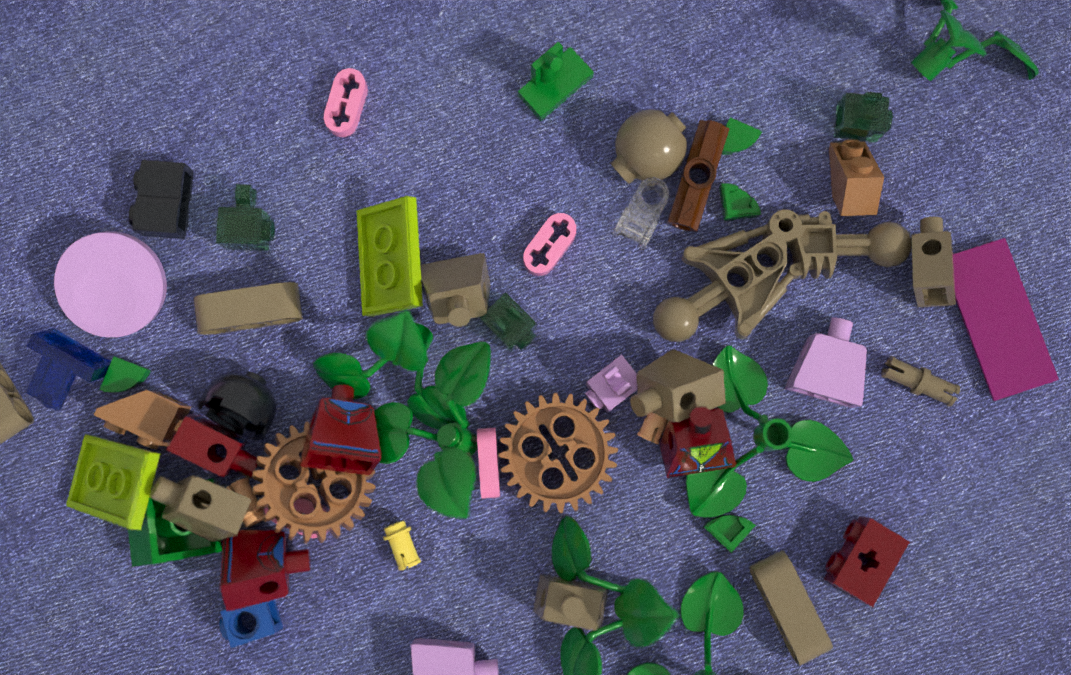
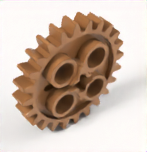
M554 393L552 403L547 404L544 397L540 395L539 407L534 408L527 401L525 406L528 413L525 416L517 411L513 413L518 424L516 426L505 424V427L512 435L511 438H500V442L509 446L508 451L498 454V457L509 459V464L504 466L501 472L513 473L514 476L507 485L513 486L519 483L521 488L517 497L520 498L529 493L531 495L529 506L533 507L540 499L543 501L544 512L549 510L551 503H556L559 513H563L565 503L570 502L572 508L577 511V499L582 497L590 505L592 500L589 492L593 490L602 495L604 492L598 484L600 480L612 481V478L605 473L606 468L617 467L615 462L608 460V455L618 452V448L608 446L607 441L613 439L616 435L615 433L604 434L603 428L607 426L609 420L597 422L595 418L600 409L597 407L589 413L585 411L586 399L582 400L578 406L573 405V394H569L565 403H560L558 394ZM560 417L569 418L573 422L574 431L567 438L557 436L553 430L554 421ZM541 424L546 426L559 447L563 445L567 447L568 451L565 452L564 456L578 477L576 481L570 479L558 459L553 461L549 459L548 455L552 452V449L539 430ZM537 437L542 441L543 452L540 456L530 458L523 453L522 444L526 438ZM579 448L589 449L594 456L592 465L587 469H580L574 464L573 455ZM550 467L559 469L563 475L562 484L555 489L545 487L542 482L543 472Z
M305 422L303 432L301 433L293 425L290 426L289 438L278 432L275 437L277 447L272 444H265L264 451L269 458L264 456L257 457L256 464L264 470L253 471L252 479L262 483L252 487V494L263 495V498L256 502V509H269L263 520L268 522L276 518L278 520L275 528L276 533L287 527L290 528L289 540H292L300 532L303 533L304 544L308 543L312 534H317L319 542L324 543L326 532L330 531L332 536L338 539L341 535V525L348 531L353 529L354 524L351 517L362 520L365 514L359 506L369 507L372 503V500L364 495V493H371L375 490L376 485L366 482V480L374 476L375 470H373L371 475L310 468L315 480L322 479L319 492L330 509L328 512H324L315 485H307L309 478L308 468L300 466L301 458L299 454L303 452L309 428V422ZM285 465H292L298 469L300 475L296 479L287 480L280 475L279 469ZM333 484H342L348 490L349 495L345 499H336L331 495L329 487ZM301 498L308 499L314 505V511L306 515L300 514L294 508V502Z

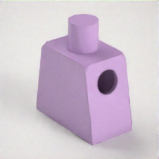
M831 318L827 335L815 333L809 336L786 383L785 389L849 408L862 406L867 349L863 345L849 342L853 322L841 318Z
M416 638L411 644L413 675H499L497 659L476 661L474 643Z

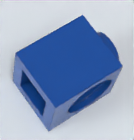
M275 600L233 611H226V609L220 611L222 616L219 620L220 631L223 638L229 640L231 648L275 634L283 629ZM244 611L254 615L256 619L254 630H248L243 626L242 615Z

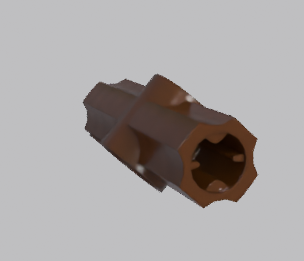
M699 120L667 224L675 228L691 232L698 231L730 129L722 123L712 120ZM701 169L707 176V182L703 184L694 183L689 177V171Z

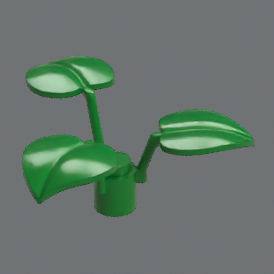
M940 0L944 8L939 12L942 16L931 36L923 43L926 47L911 61L913 66L925 78L932 81L946 67L951 69L956 63L974 53H978L983 57L986 56L987 53L984 48L995 44L1009 50L1022 60L1026 67L1029 81L1039 74L1036 64L1016 42L996 30L993 33L995 34L994 36L980 43L970 31L963 29L962 24L951 15L953 8L955 11L959 8L954 0ZM946 23L950 39L946 42L941 37L935 42ZM953 47L969 48L968 50L952 58V56L956 53Z
M408 309L392 317L379 320L369 327L366 333L367 342L373 352L381 358L369 369L362 370L357 359L343 353H328L318 357L313 363V368L316 369L318 376L331 389L337 385L353 387L354 399L363 398L368 394L371 386L366 378L371 377L388 361H392L393 365L399 364L406 370L417 371L414 385L416 394L410 395L407 400L413 415L425 425L438 430L446 424L456 423L446 404L448 395L440 393L436 386H427L426 388L422 386L424 367L428 362L427 350L433 342V334L424 325L415 323ZM454 401L462 418L468 421L464 406Z
M483 341L459 346L448 351L439 361L435 371V386L440 393L448 395L446 404L456 423L446 424L439 429L437 434H433L417 428H410L413 412L404 404L391 402L374 410L381 450V460L379 463L392 464L402 458L409 447V435L419 436L438 443L443 451L435 452V461L427 462L419 469L416 488L420 499L426 506L437 513L453 518L464 519L469 517V503L475 483V466L471 456L478 448L477 435L466 429L468 421L462 418L454 401L461 406H469L480 397L485 388L490 370L491 350L490 345Z
M731 345L724 347L720 351L712 365L723 369L725 404L717 408L723 409L725 413H731L741 407L745 414L756 419L759 422L753 433L756 446L736 459V467L686 475V492L689 511L692 515L711 518L723 515L736 508L746 494L747 483L743 476L734 472V470L763 451L768 452L786 447L789 448L785 455L786 465L795 477L806 482L823 480L853 461V456L844 442L822 423L813 420H802L790 427L782 419L768 420L767 415H761L750 409L748 405L758 404L766 395L768 381L765 372L757 362L740 353Z
M566 515L561 520L553 539L551 553L553 566L558 576L568 582L574 581L578 576L581 581L620 593V596L615 599L614 603L615 613L620 620L590 631L587 635H585L581 628L573 627L566 633L561 645L560 658L564 675H601V656L598 648L592 643L596 637L623 627L625 638L631 645L637 648L647 647L667 632L679 614L664 601L656 588L645 579H633L626 586H621L587 575L584 570L591 563V549L588 539L573 517Z
M713 571L698 578L688 588L682 599L681 618L685 627L693 632L704 631V669L698 670L693 675H717L712 671L711 632L719 636L729 635L740 626L743 620L744 607L740 595L724 574L719 571ZM652 662L639 664L627 673V675H671L664 666Z

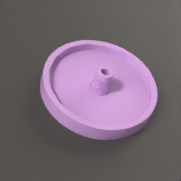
M98 232L75 241L62 254L54 275L56 298L65 315L82 330L101 337H123L142 329L157 316L166 297V275L157 255L141 240L122 232Z

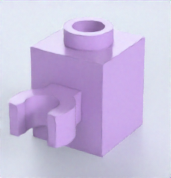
M620 355L586 382L585 385L589 390L585 395L595 408L601 409L603 407L608 413L637 390V373L626 359Z

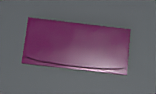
M1002 238L953 254L956 303L992 400L996 401L1059 380L1006 239Z

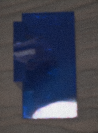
M55 328L33 333L27 347L39 353L42 357L26 393L41 401L46 408H53L56 411L61 410L76 375L89 383L105 377L111 361Z

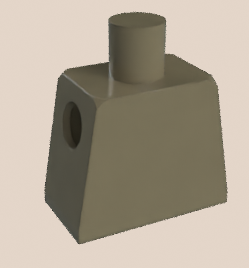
M941 217L923 218L920 220V233L914 234L911 237L913 289L917 306L956 305L951 232L943 231V219Z
M484 253L420 265L422 292L434 323L444 324L450 322L453 326L462 327L468 324L471 318L487 314L491 284Z
M673 349L638 371L636 375L638 394L630 399L632 410L639 417H644L653 412L671 422H679L689 418L691 411L696 407L713 409L725 404L723 369Z
M160 476L153 485L149 495L150 498L166 504L162 513L164 519L211 542L237 535L252 500L197 476H190L177 483Z
M540 573L533 611L545 621L597 630L603 622L609 589L576 580L568 582L560 577Z

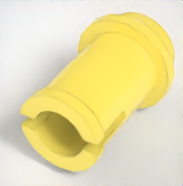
M404 520L385 527L386 535L383 536L384 541L388 540L399 571L405 570L407 566L410 568L421 562L409 533L412 528L411 526H406Z

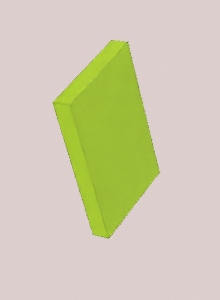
M404 196L356 210L362 316L372 317L422 307L416 197Z
M85 434L66 506L127 529L141 530L160 454Z

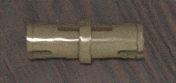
M890 356L884 364L891 368H883L881 372V377L888 378L910 388L911 393L915 395L924 394L949 407L957 400V397L950 394L960 393L959 385L932 375L930 369L925 367L918 369L896 359L894 356Z

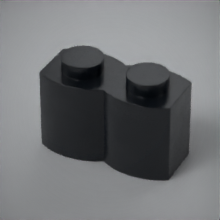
M142 160L140 169L135 171L133 178L134 188L138 195L135 204H132L129 209L130 225L141 236L185 239L189 220V203L193 187V170L186 163Z

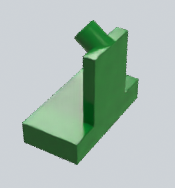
M557 42L531 64V80L518 91V97L542 121L593 78L594 72L572 47L563 53V46Z

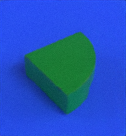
M730 117L725 126L730 129L722 154L731 155L732 153L748 149L757 141L762 131Z
M720 184L719 191L724 221L755 218L761 215L757 201L747 192L734 184Z
M113 356L99 390L109 393L128 391L143 383L151 370Z
M721 515L712 518L702 527L732 553L756 525L740 516Z

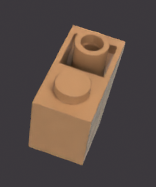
M855 139L830 143L829 158L832 198L840 215H877L884 175L867 144Z
M144 390L97 408L94 416L105 420L103 427L122 435L127 430L138 435L136 442L157 450L159 445L169 446L185 416L188 415L191 406L163 393Z

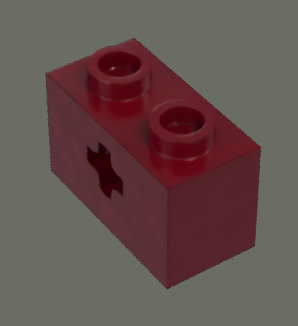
M859 516L858 520H852L847 526L843 535L846 541L839 553L837 551L834 552L825 566L827 574L824 580L861 603L874 607L910 541L872 518ZM860 552L864 553V557L868 559L866 565H863L862 561L858 559Z

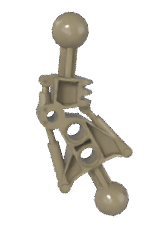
M782 209L772 215L767 225L747 232L741 230L697 247H686L682 254V261L687 265L699 268L712 283L688 299L670 297L663 300L655 308L653 325L656 332L663 339L671 342H682L689 339L696 332L700 316L725 300L735 317V336L738 339H746L757 324L786 293V287L793 279H805L808 270L813 279H818L821 271L826 279H830L835 269L837 256H868L870 260L879 266L892 267L900 265L911 253L912 239L910 233L901 224L889 221L877 224L870 229L868 234H836V225L832 224L831 215L827 211H822L817 217H810L809 214L797 215L794 211ZM763 235L764 240L745 252L727 251L747 244L749 239ZM787 248H790L794 264L789 267L787 274L778 282L787 265ZM757 255H768L773 261V266H762L757 260ZM731 273L740 275L743 278L744 286H732L727 280V275Z

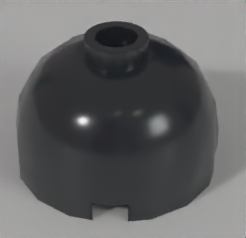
M247 372L245 375L230 373L218 377L206 388L197 405L199 409L204 406L209 408L206 416L210 420L237 435L242 436L244 433L243 429L255 433L252 440L264 439L276 414V402L271 391L265 386L266 380L253 372Z

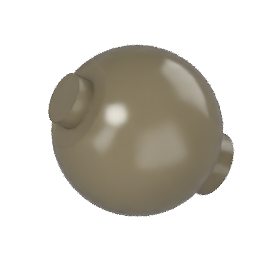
M655 109L634 113L623 122L618 130L615 139L617 158L611 162V165L628 184L635 179L655 182L671 176L681 166L686 155L687 140L681 133L686 129L685 125L673 112L668 116L661 110Z

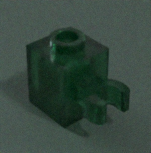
M846 92L836 104L834 138L877 142L890 130L892 125L893 111L888 110L889 97H884L882 93L865 92V94Z
M236 184V207H218L216 243L226 250L269 251V241L274 240V220L262 208H255L257 190L252 189V185Z
M506 292L487 310V314L480 317L481 323L511 353L517 347L521 351L524 350L537 336L533 332L537 328V323Z

